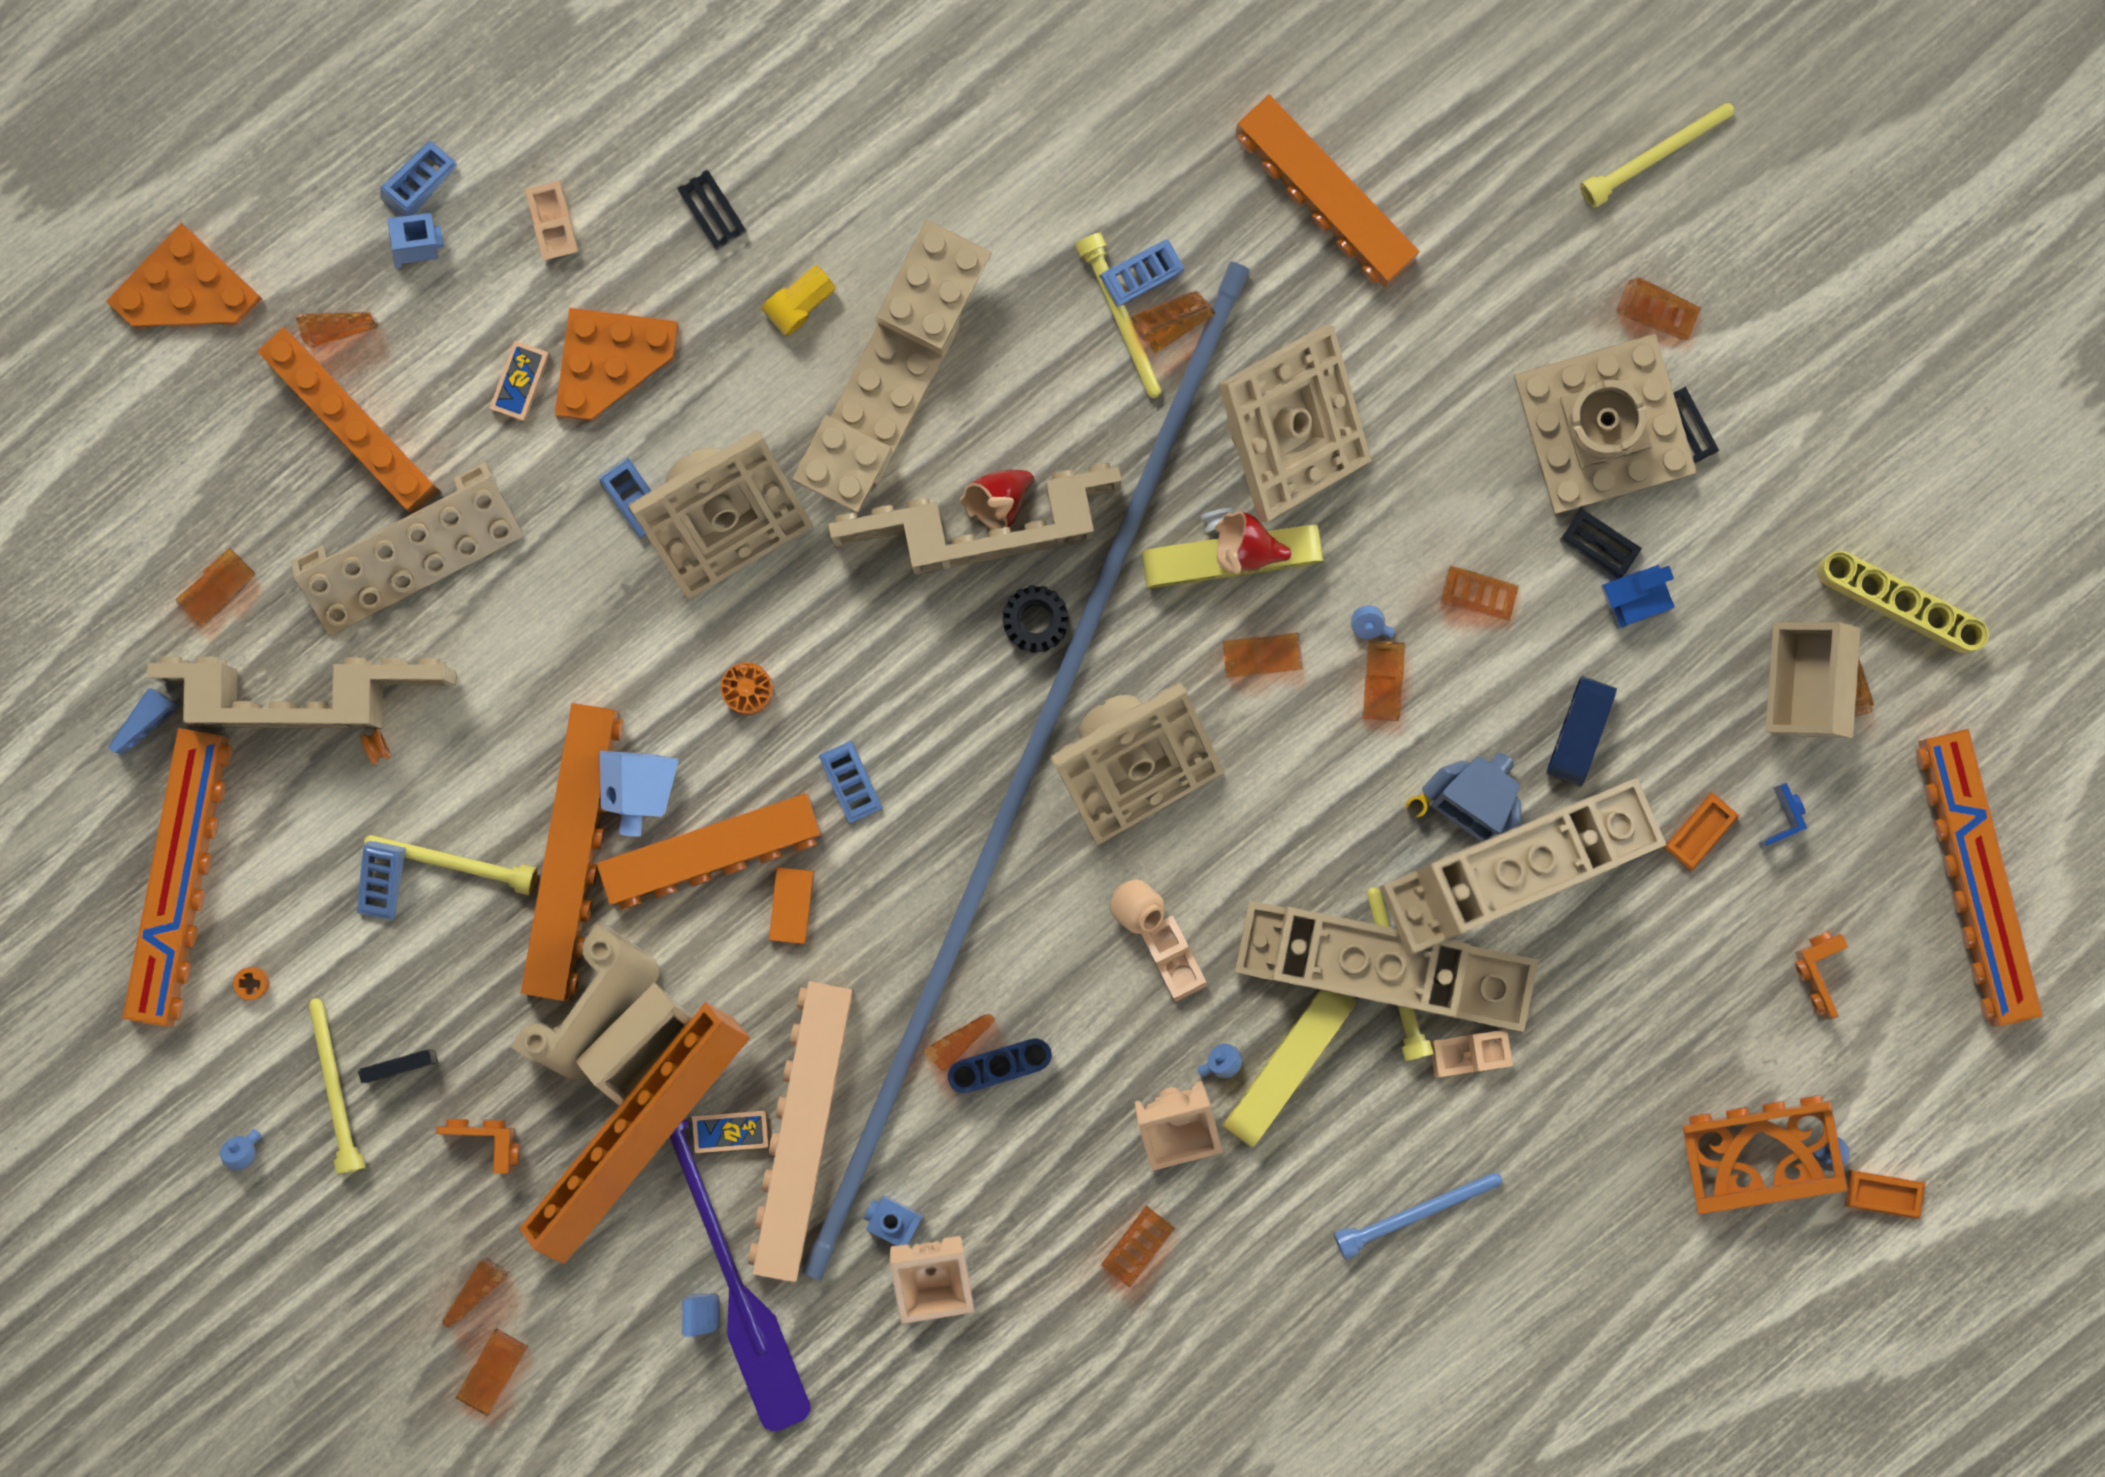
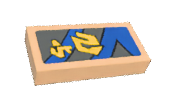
M514 340L489 409L525 422L550 354Z
M767 1110L692 1116L695 1153L769 1148Z

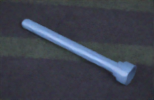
M1491 1173L1358 1231L1356 1228L1351 1230L1348 1227L1333 1233L1343 1258L1347 1260L1359 1255L1358 1250L1363 1249V1244L1500 1186L1502 1177L1498 1173Z

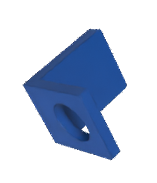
M1787 783L1773 788L1791 828L1760 841V847L1768 846L1807 828L1802 815L1806 814L1804 805L1797 794L1792 795Z

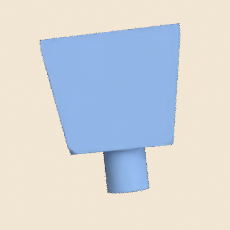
M600 750L601 807L605 811L621 814L619 834L640 837L643 816L661 817L665 814L678 766V759L657 754Z

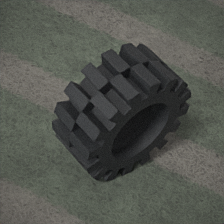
M1030 585L1028 588L1017 590V593L1013 596L1011 595L1003 610V626L1012 644L1018 646L1019 649L1030 651V653L1046 652L1050 648L1056 647L1066 634L1069 620L1068 611L1064 600L1054 590L1051 591L1042 585L1041 587ZM1033 605L1044 607L1050 615L1049 626L1040 633L1027 631L1021 622L1024 610Z

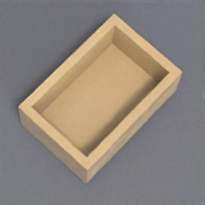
M1773 622L1765 732L1786 737L1853 738L1861 628L1840 622Z
M654 982L575 1062L600 1091L620 1106L691 1020L693 1015Z

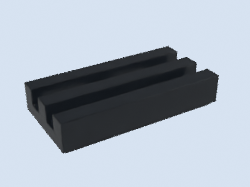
M708 169L703 171L702 175L697 178L690 179V182L686 185L682 184L677 188L716 251L747 232ZM705 182L708 183L736 227L732 232H730L701 185ZM695 189L724 237L718 240L689 195V192Z
M1684 387L1674 392L1675 401L1679 398L1682 399L1708 448L1704 451L1701 450L1677 404L1687 441L1695 454L1692 456L1695 464L1720 450L1687 388Z
M1582 508L1560 538L1562 542L1618 579L1624 577L1642 549ZM1583 520L1630 551L1628 557L1579 526L1580 522ZM1575 532L1622 563V566L1619 568L1572 537L1573 533Z
M426 1049L360 1068L358 1074L361 1084L370 1083L438 1063L435 1050Z

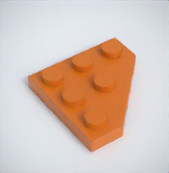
M180 223L106 302L134 328H150V326L186 327L205 324L238 325L263 298L185 225Z
M569 307L555 416L594 421L604 413V410L620 398L623 399L644 383L646 378L661 367H665L674 360L679 326L678 321Z

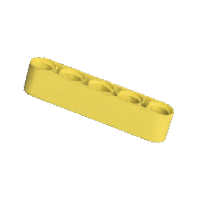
M1305 525L1268 531L1273 538L1291 549L1292 555L1290 559L1266 565L1258 570L1240 571L1239 574L1229 573L1217 563L1218 539L1144 550L1141 554L1146 587L1160 588L1321 563L1324 560L1318 525Z
M1835 551L1823 558L1818 564V578L1827 587L1961 654L1971 653L1984 647L1988 641V628L1980 619L1848 552ZM1832 560L1843 564L1845 573L1842 578H1836L1830 573L1829 564ZM1864 577H1871L1877 583L1875 595L1867 594L1863 590L1862 581ZM1898 593L1906 595L1910 600V607L1907 612L1899 610L1895 605V597ZM1930 610L1938 611L1942 616L1943 623L1939 629L1934 628L1928 622ZM1964 626L1971 628L1975 633L1976 639L1973 645L1966 644L1961 638V630Z
M1319 989L1230 1113L1222 1127L1253 1148L1351 1013L1357 1001L1349 995Z

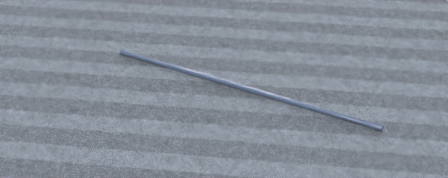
M1230 262L1219 286L1218 296L844 1177L818 1238L814 1241L801 1272L814 1279L822 1280L841 1228L1233 304L1238 299L1250 270L1239 263Z

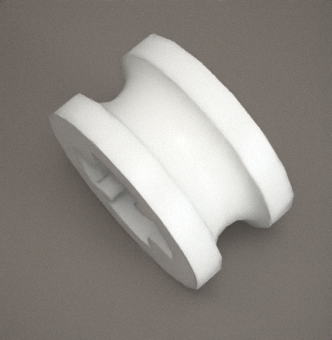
M1232 507L1218 509L1201 515V520L1207 523V527L1204 529L1205 534L1218 532L1215 526L1223 519L1224 515L1233 513Z

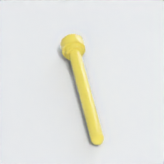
M1725 103L1605 177L1602 175L1598 177L1591 176L1580 183V189L1586 201L1593 208L1608 201V196L1612 194V189L1731 117L1735 111L1734 106L1730 103Z
M1101 232L1087 236L1076 242L1075 247L1080 258H1085L1086 263H1091L1146 392L1150 398L1156 399L1161 395L1162 390L1124 304L1119 307L1115 305L1100 278L1102 273L1109 270L1104 259L1106 255L1104 248L1107 247Z
M369 835L364 839V844L371 840L405 847L404 858L509 883V887L515 888L516 893L531 896L535 887L538 873L537 867L522 864L520 867L514 866L513 869L374 835Z
M1372 887L1368 890L1367 897L1375 925L1391 928L1382 893L1379 888ZM1398 1006L1406 1039H1403L1405 1046L1401 1047L1405 1062L1434 1054L1430 1040L1426 1041L1425 1034H1420L1414 1009Z
M315 998L310 1001L309 1010L339 1151L335 1152L337 1159L333 1160L336 1175L361 1170L366 1167L363 1153L359 1154L358 1148L353 1147L324 1004L322 1000Z

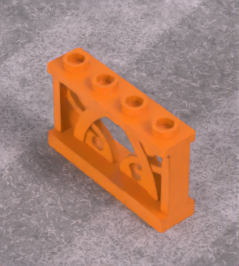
M1822 1095L1800 1098L1801 1105L1786 1107L1785 1101L1763 1104V1111L1749 1113L1748 1107L1726 1110V1117L1712 1119L1711 1113L1689 1116V1123L1683 1124L1682 1127L1698 1215L1848 1191L1831 1101H1823ZM1790 1116L1786 1126L1787 1130L1768 1121L1770 1119ZM1813 1116L1821 1121L1823 1134L1816 1143L1806 1147L1801 1141L1806 1140L1811 1135L1812 1127L1805 1132L1801 1131L1797 1125L1801 1118ZM1748 1123L1735 1138H1733L1730 1130L1726 1128L1727 1126ZM1759 1131L1776 1138L1793 1151V1153L1784 1157L1776 1167L1774 1185L1765 1186L1757 1170L1748 1164L1735 1162L1744 1146ZM1716 1132L1721 1135L1722 1142L1720 1145L1713 1146L1709 1144L1714 1152L1724 1154L1721 1161L1708 1159L1700 1152L1698 1143L1701 1136L1705 1133ZM1828 1142L1834 1169V1175L1831 1176L1824 1175L1822 1168L1812 1154L1824 1147ZM1800 1158L1803 1163L1793 1166L1800 1170L1799 1177L1796 1179L1788 1178L1785 1175L1786 1166ZM1699 1163L1707 1167L1718 1168L1713 1195L1705 1196ZM1736 1169L1748 1173L1751 1177L1750 1184L1746 1187L1738 1186L1736 1179L1741 1175H1730L1731 1170Z

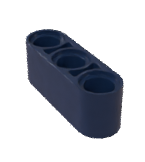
M1585 676L1580 677L1550 758L1546 775L1582 787L1610 713L1617 688Z
M1032 1038L962 1059L954 1063L949 1069L948 1082L956 1092L970 1093L1041 1071L1049 1065L1052 1057L1051 1048L1044 1040ZM1038 1044L1045 1049L1046 1058L1042 1064L1034 1066L1026 1061L1024 1053L1028 1046ZM996 1055L1006 1056L1010 1061V1071L1004 1076H996L990 1070V1060ZM969 1066L973 1069L975 1080L972 1085L962 1087L956 1083L954 1073L958 1067Z

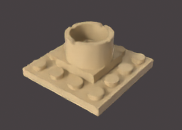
M1323 325L1218 383L1228 416V429L1231 432V439L1240 456L1258 520L1270 521L1372 461L1334 326Z
M1656 333L1514 375L1554 515L1689 477L1697 473ZM1604 415L1610 416L1613 419V425H1603L1601 417Z
M758 429L723 450L708 447L690 452L688 457H682L671 467L665 484L628 505L688 600L814 526Z
M1181 682L1162 690L1158 695L1144 703L1131 695H1120L1105 700V704L1097 705L1082 720L1078 731L1080 740L1065 746L1059 752L1050 756L1097 846L1224 773L1191 699Z

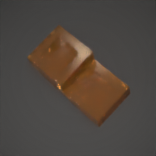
M228 548L202 571L203 576L176 598V603L201 629L226 607L255 576V572L231 548Z
M1299 633L1222 641L1227 678L1303 670Z
M1368 641L1363 719L1399 721L1402 680L1404 676L1405 643Z
M496 1328L492 1332L476 1364L471 1368L456 1399L488 1417L528 1346Z

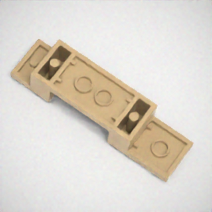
M927 219L925 220L876 315L878 325L831 416L825 414L792 478L794 482L859 514L872 486L878 487L960 327L958 319L992 255L991 251Z
M1100 463L1089 466V472L1074 475V470L1053 473V479L1046 480V491L1053 521L1052 525H1047L1046 520H1039L1024 524L1025 530L1011 532L1010 527L998 528L988 531L989 537L974 539V534L962 535L952 538L953 544L946 545L937 502L930 503L929 498H923L908 502V508L894 510L892 505L872 509V515L857 517L855 512L835 516L836 522L828 523L830 537L834 546L837 547L905 533L915 575L1092 541L1094 529L1087 497L1120 491L1122 481L1119 466L1111 468L1110 463Z
M161 656L159 657V663H147V678L163 684H184L183 722L199 728L382 729L383 685L456 686V671L446 666V662H441L438 658H418V665H410V662L403 661L402 658H381V664H373L372 661H366V658L349 657L344 658V664H333L332 705H329L328 702H306V708H299V705H294L292 702L271 701L269 702V708H262V705L255 704V702L237 701L238 670L227 666V661L219 660L218 657H196V663H190L189 660H182V657Z
M1634 778L1383 884L1379 888L1408 955H1411L1666 845V842L1638 778Z
M1249 900L1234 973L1524 1032L1538 959L1474 947L1468 943L1448 939L1408 955L1399 932L1395 928Z

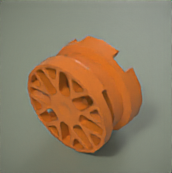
M742 662L733 665L725 672L721 680L720 691L723 700L733 711L742 715H753L762 712L769 705L773 697L774 686L771 677L762 667L754 663Z

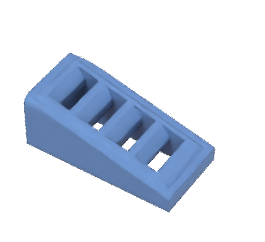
M429 140L380 187L381 200L400 217L414 215L457 167V163ZM428 157L441 167L438 171L425 162ZM419 168L430 179L428 181L424 180L415 171ZM408 179L419 188L416 192L406 184ZM398 190L408 198L407 201L397 193Z
M1166 239L1105 271L1100 275V278L1115 305L1119 307L1177 279L1184 271V266L1171 243ZM1145 262L1149 264L1155 278H1151L1144 265ZM1134 268L1142 285H1138L1130 269ZM1122 275L1130 290L1129 292L1125 293L1116 276Z
M627 457L600 475L598 479L641 539L646 536V533L637 522L634 514L628 509V505L651 492V489ZM628 471L632 477L614 488L611 482ZM637 483L640 489L625 500H622L619 495Z
M147 689L108 746L109 750L116 754L124 755L172 715L180 705L158 690Z
M852 741L819 755L849 824L883 809ZM848 755L851 756L853 761L838 768H832V762ZM855 768L857 769L858 775L839 783L838 776ZM863 782L864 789L845 796L843 790ZM869 795L871 802L851 810L850 803Z
M371 840L364 844L357 913L391 920L395 919L406 851L405 847ZM375 858L390 860V866L376 864ZM373 871L389 874V880L372 877ZM371 884L388 887V893L370 890ZM369 898L387 901L386 908L369 905Z
M691 1293L682 1301V1335L684 1337L714 1332L719 1328L718 1294Z

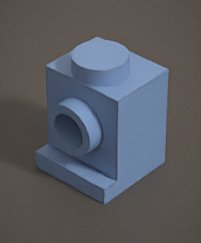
M431 213L387 218L395 268H402L403 263L438 259L437 248H444L441 227H433Z
M884 1195L880 1202L873 1199L863 1219L869 1222L866 1230L899 1246L909 1244L923 1215ZM894 1215L898 1220L897 1226L892 1229L887 1228L884 1225L885 1216Z

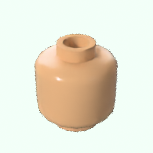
M1139 879L1130 880L1120 884L1114 890L1110 903L1111 914L1131 933L1141 934L1153 931L1160 925L1164 917V899L1145 881Z

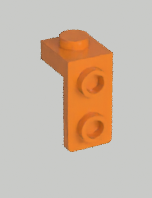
M1828 930L1809 938L1811 945L1795 952L1798 960L1794 964L1802 981L1808 980L1814 993L1810 995V1000L1816 1013L1819 1016L1823 1014L1825 1019L1832 1020L1839 1017V1014L1815 962L1848 948L1843 934L1831 936Z
M446 1119V1126L436 1127V1134L495 1136L493 1173L509 1174L514 1171V1166H519L520 1143H515V1128L505 1127V1120H483V1127L468 1126L469 1119Z

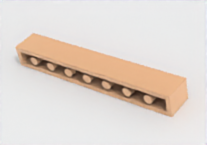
M808 981L807 988H800L797 1009L803 1010L800 1024H793L790 1045L796 1046L793 1061H786L783 1074V1082L789 1083L786 1097H779L776 1118L782 1119L779 1134H772L769 1147V1155H775L772 1170H765L762 1191L768 1192L765 1207H758L755 1220V1228L761 1229L758 1243H751L748 1264L754 1265L752 1273L754 1275L797 1282L799 1279L854 989Z

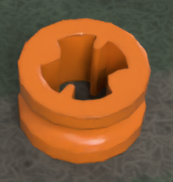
M378 728L373 730L371 736L366 734L360 736L364 750L373 765L378 764V760L382 757L386 760L391 758L388 745Z
M248 967L236 974L233 980V987L235 993L240 998L254 1000L266 994L270 982L264 970L259 967ZM248 973H252L253 979L260 980V988H254L255 994H250L249 988L242 985V981L248 979Z

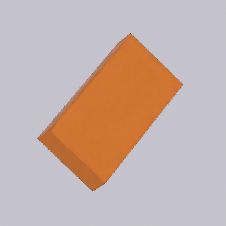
M1710 792L1662 848L1689 871H1693L1740 815L1713 792Z
M777 867L769 940L806 944L814 871Z
M1850 1170L1844 1206L1920 1219L1925 1182Z

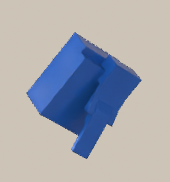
M1659 565L1601 586L1611 614H1613L1612 617L1615 619L1614 622L1617 630L1675 608L1666 582L1674 579L1669 565L1661 569Z

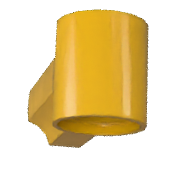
M816 264L788 289L782 288L764 303L761 310L782 334L787 337L799 329L809 318V313L835 292L837 287Z

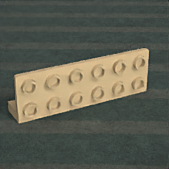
M487 462L454 477L457 488L456 492L330 556L325 546L321 545L291 561L294 579L328 635H333L523 537V532L500 493Z

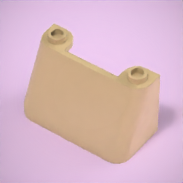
M596 923L582 946L585 960L599 972L560 1027L556 1026L552 1030L541 1023H532L525 1026L510 1045L512 1049L525 1058L570 1080L588 1078L575 1061L654 982L656 983L659 977L658 963L651 955L604 924Z

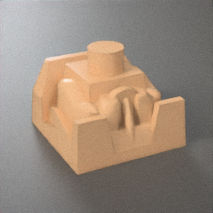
M1202 1081L1196 1082L1191 1090L1180 1091L1174 1087L1166 1088L1161 1091L1159 1097L1155 1098V1102L1149 1103L1145 1109L1140 1101L1135 1102L1138 1125L1151 1171L1223 1153L1212 1108Z
M961 1236L943 1238L942 1243L935 1241L915 1244L911 1249L908 1244L890 1248V1268L901 1324L975 1312Z

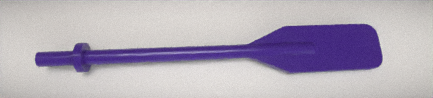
M684 1120L671 1134L670 1140L729 1288L727 1337L762 1425L770 1431H779L806 1419L810 1412V1403L776 1316L742 1283L684 1135L683 1129L689 1127L687 1120Z

